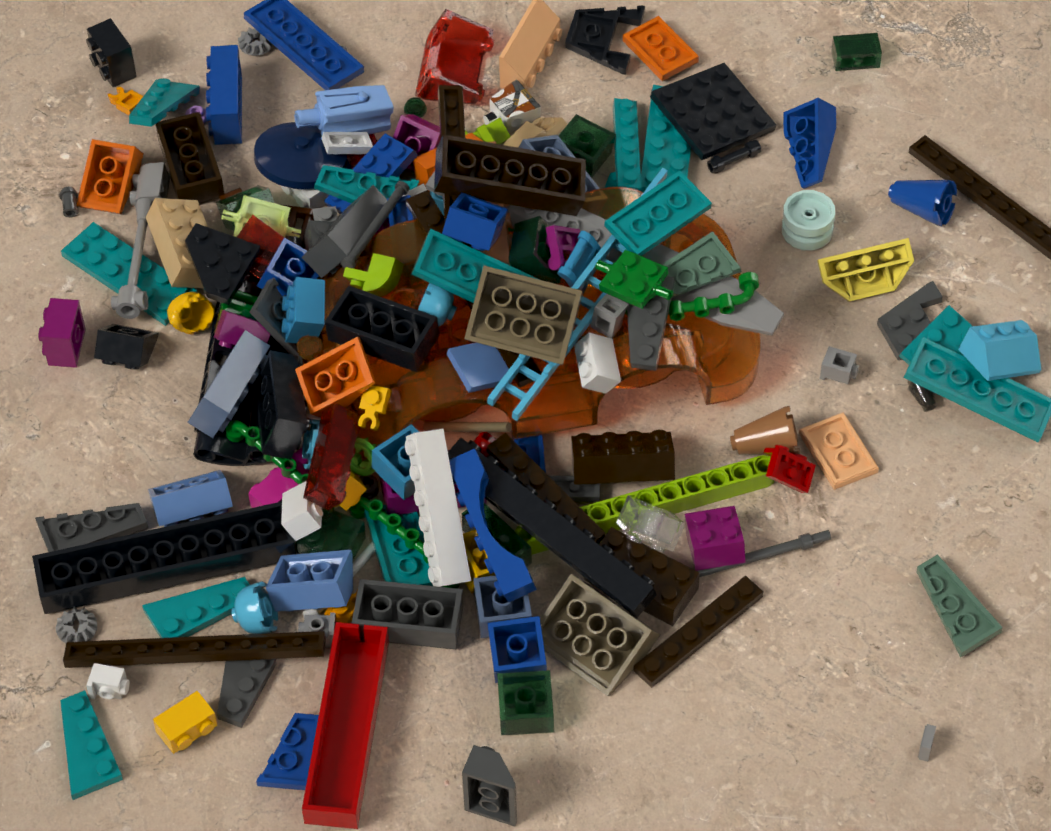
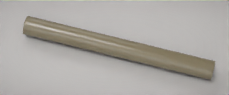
M425 422L423 425L424 431L444 429V432H510L512 428L510 422Z

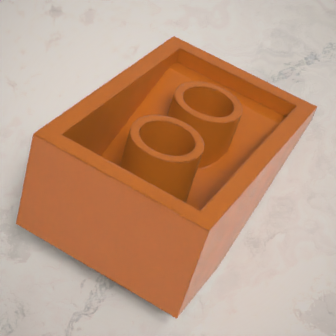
M92 139L77 200V207L121 214L130 196V191L134 187L133 174H139L144 153L135 146Z
M355 337L295 369L310 414L322 418H327L345 409L376 383L360 337Z

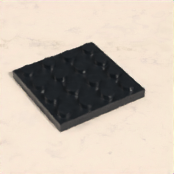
M725 62L653 90L650 95L653 102L701 160L773 132L776 128V123Z

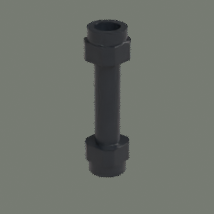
M757 140L746 142L744 147L721 158L718 155L711 158V160L707 161L708 169L711 173L723 171L724 166L746 156L750 158L756 156L761 152V146Z

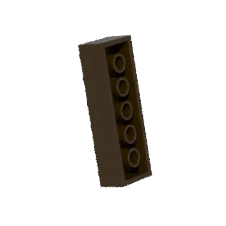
M444 134L436 149L434 192L456 196L465 193L485 201L572 216L578 215L585 202V159Z

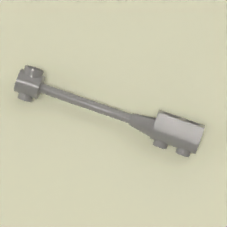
M164 162L144 164L140 168V173L133 174L132 178L133 186L137 190L130 191V203L136 208L138 226L128 284L119 289L118 296L111 297L112 309L116 310L119 316L126 319L136 318L141 310L148 309L147 293L138 288L137 283L148 225L145 217L155 198L167 199L170 176Z

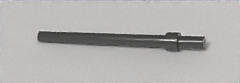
M829 530L812 535L809 533L798 536V539L746 553V563L698 570L700 577L796 549L806 550L813 548L814 544L831 540V534Z

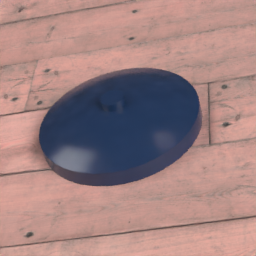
M295 122L283 123L267 129L258 137L254 146V162L259 172L270 181L293 189H314L323 165L346 168L347 154H327L321 140V130L317 126L297 128Z

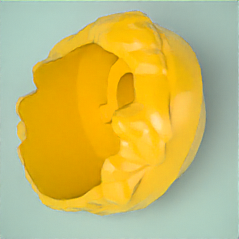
M187 292L179 295L170 303L167 309V316L170 324L175 329L193 335L199 330L204 331L210 327L215 317V307L201 293Z

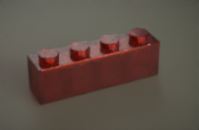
M338 403L322 412L303 495L304 499L326 510L341 504L346 497V483L351 474V460L356 452L354 446L360 432L358 421L361 416Z

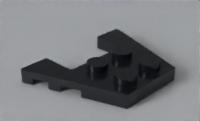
M626 6L618 7L617 10L604 11V8L575 10L565 41V48L626 75L631 54L610 51V46L618 23L636 26L642 24L645 6H637V9H626Z

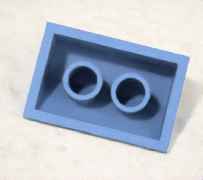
M221 470L148 489L159 527L163 525L164 527L179 524V521L189 519V521L204 518V514L211 512L214 515L227 512L228 508L233 507L226 477Z
M340 550L280 556L266 586L275 612L346 606L353 592L352 551Z

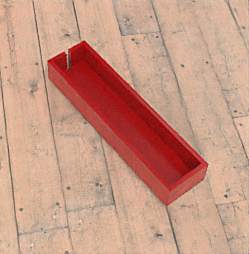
M336 622L302 805L304 824L358 829L389 648L388 627L364 625L365 642H361L359 624Z

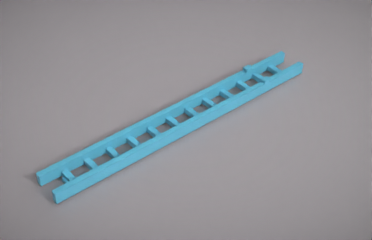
M662 168L642 195L663 182L667 177L668 170ZM611 235L571 288L581 290L586 283H589L599 289L601 281L592 276L596 271V262L600 259L608 264H613V262L606 259L609 252L615 248L623 253L626 248ZM603 292L595 303L582 296L581 305L588 308L589 311L582 320L576 319V328L572 332L566 356L591 324L594 308L606 293ZM519 354V357L488 396L487 404L493 407L502 393L507 391L521 400L512 412V418L518 421L560 364L545 361L549 364L546 365L540 375L524 366L530 356ZM518 372L535 381L527 393L510 384Z

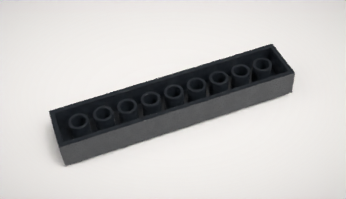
M282 501L33 555L38 591L44 614L276 564L280 556L296 554L294 539L281 524Z

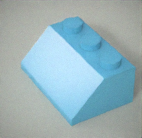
M1023 320L970 327L958 349L987 381L1037 374L1042 370L1037 335Z

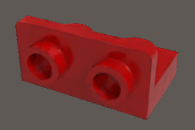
M775 445L774 448L764 449L763 453L771 456L766 477L800 493L809 492L816 467L815 464L807 461V457L804 455L790 453L789 448L782 445Z

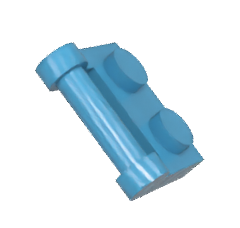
M583 230L580 231L577 237L578 242L565 265L561 266L557 272L570 288L601 249L595 238ZM586 283L584 287L581 289L583 293L585 292L589 283Z

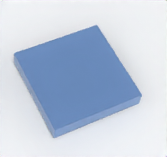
M472 343L449 348L446 353L468 393L496 387L509 370L497 348L488 345Z

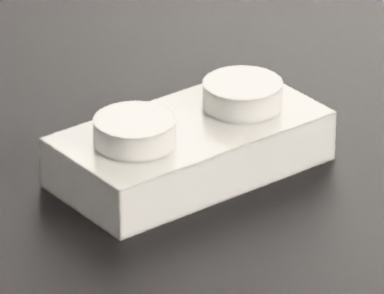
M323 132L322 142L327 154H367L373 147L368 132Z

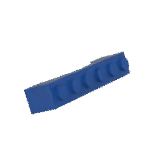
M472 449L450 459L453 484H457L459 492L455 493L461 507H467L469 514H466L465 518L470 529L475 528L478 536L474 537L480 552L485 550L488 558L484 562L489 573H495L498 581L493 583L498 595H504L509 603L537 590L523 559L511 554L500 546L489 532L484 512L485 490L489 478L477 451Z

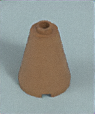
M785 406L734 430V435L730 436L733 451L738 450L739 455H767L763 453L765 448H774L775 445H782L789 448L790 453L800 454V448L794 447L798 446V437L793 415H787V412L791 411L790 406Z

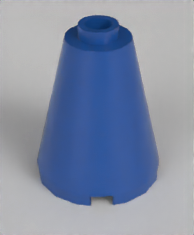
M897 180L890 186L888 196L893 204L937 226L946 225L949 222L955 208V203H952V195L957 196L956 184L951 180Z

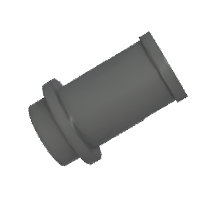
M64 187L59 194L63 204V215L68 218L75 217L78 214L76 203L78 193L73 187Z

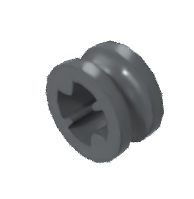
M373 475L360 476L359 478L363 484H370L371 487L361 496L369 500L375 498L379 493L377 478Z

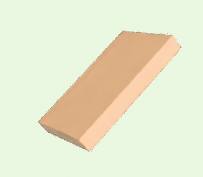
M844 412L799 430V435L833 490L878 473L879 467Z

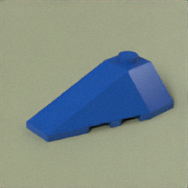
M816 98L783 112L784 136L789 140L791 146L789 151L794 156L797 176L801 187L804 189L822 182L836 131V107L820 98Z

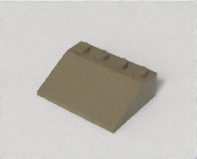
M483 266L464 339L563 365L577 319L583 291Z
M570 574L540 618L544 650L607 696H610L634 670V665L647 656L660 637L658 632L573 574Z

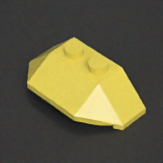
M909 238L818 259L817 261L823 284L850 302L895 291L913 264L914 258Z

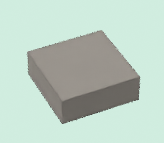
M925 725L918 755L919 760L928 762L936 726Z

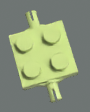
M244 195L241 207L237 213L223 210V214L230 215L231 217L222 215V220L235 222L233 236L260 245L263 250L276 252L286 236L300 238V235L292 232L301 234V229L288 227V216L291 207Z

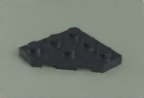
M195 223L185 240L188 253H190L207 298L229 305L261 252L260 245Z

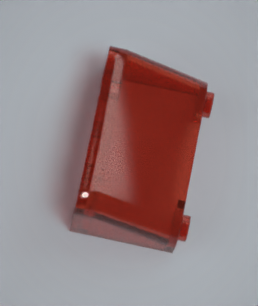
M445 9L426 39L415 97L422 100L438 101L439 85L463 86L464 104L475 105L477 101L481 102L485 90L483 89V84L478 82L483 56L487 51L490 52L495 42L492 39L494 29Z

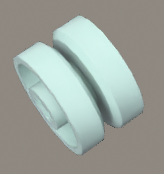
M802 190L788 197L784 204L782 235L786 242L800 250H816L823 248L829 243L833 235V223L835 221V205L832 200L824 193L815 190Z

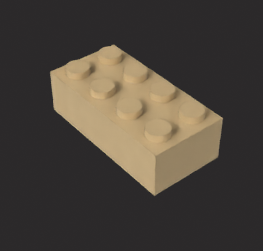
M155 198L145 218L171 287L204 288L185 244V240L195 223L208 227L198 200Z

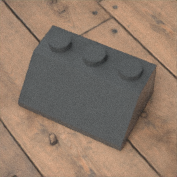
M473 745L462 771L464 810L516 826V784L500 753L487 746L479 747Z

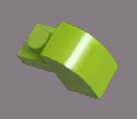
M501 118L488 125L483 124L473 132L474 135L484 142L496 141V144L503 145L511 137Z
M373 253L368 272L345 267L343 277L350 281L351 286L382 297L389 294L397 286L404 264L394 257Z

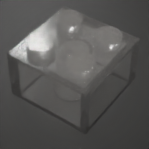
M629 495L616 522L622 528L621 532L628 535V539L640 544L644 540L650 544L651 548L663 553L665 549L674 552L685 526V523L674 513Z

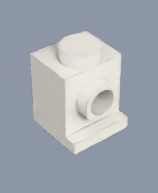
M94 663L86 687L90 699H95L96 695H99L104 699L116 698L122 700L123 695L128 693L130 681L126 677L124 668Z

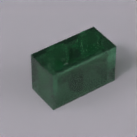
M878 33L833 36L831 52L835 71L880 68L882 50Z

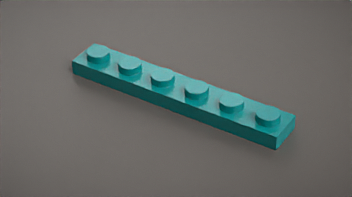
M614 98L613 126L616 193L640 196L641 172L637 101Z

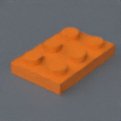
M660 16L623 34V42L662 82L699 61V56Z

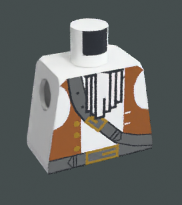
M515 80L490 98V113L484 115L483 119L485 124L488 125L501 118L507 131L510 133L518 130L526 121L532 123L541 117V106L520 82Z

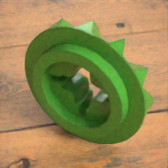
M359 436L349 440L343 449L344 461L348 468L361 476H368L374 473L375 470L372 468V450L376 444H371L368 438L362 439ZM362 450H364V456L367 457L364 461L361 459L362 455L359 454Z

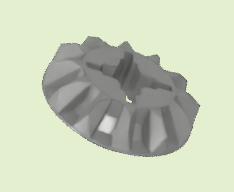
M250 27L247 32L242 31L241 37L238 38L239 48L248 55H263L273 47V44L262 34Z
M74 607L71 611H64L63 615L57 618L56 633L64 643L89 641L97 631V620L94 614L87 611L85 607L83 609ZM76 619L77 621H79L80 624L79 628L77 629L78 632H75V629L72 626Z

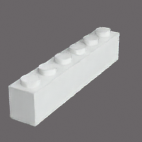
M444 429L410 434L406 436L405 451L411 463L409 473L415 485L414 500L420 512L419 527L424 534L423 550L425 556L428 557L430 567L428 569L429 580L436 587L469 582L471 577Z

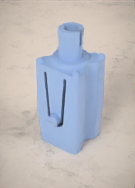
M384 85L354 86L317 91L315 93L317 98L315 107L313 109L296 110L294 114L297 128L317 126L321 130V135H323V132H368V135L390 130V116L393 113L394 107Z

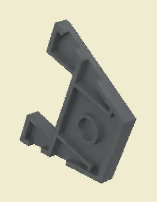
M934 281L929 282L878 318L877 325L897 360H902L899 357L900 353L931 323L923 308L942 303L943 296Z

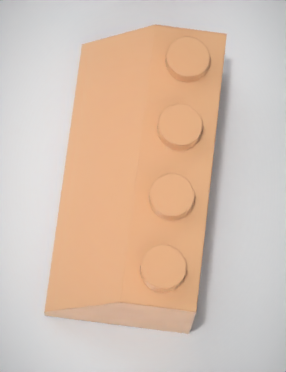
M532 0L499 56L500 88L502 89L515 80H518L527 91L529 87L532 88L535 84L537 73L542 72L546 58L551 56L555 42H559L561 39L560 18L543 0Z

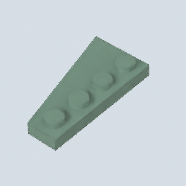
M713 231L662 264L668 267L669 274L667 276L674 277L675 280L672 297L742 272L741 267Z
M938 554L917 566L916 572L960 658L1002 632L1003 627Z

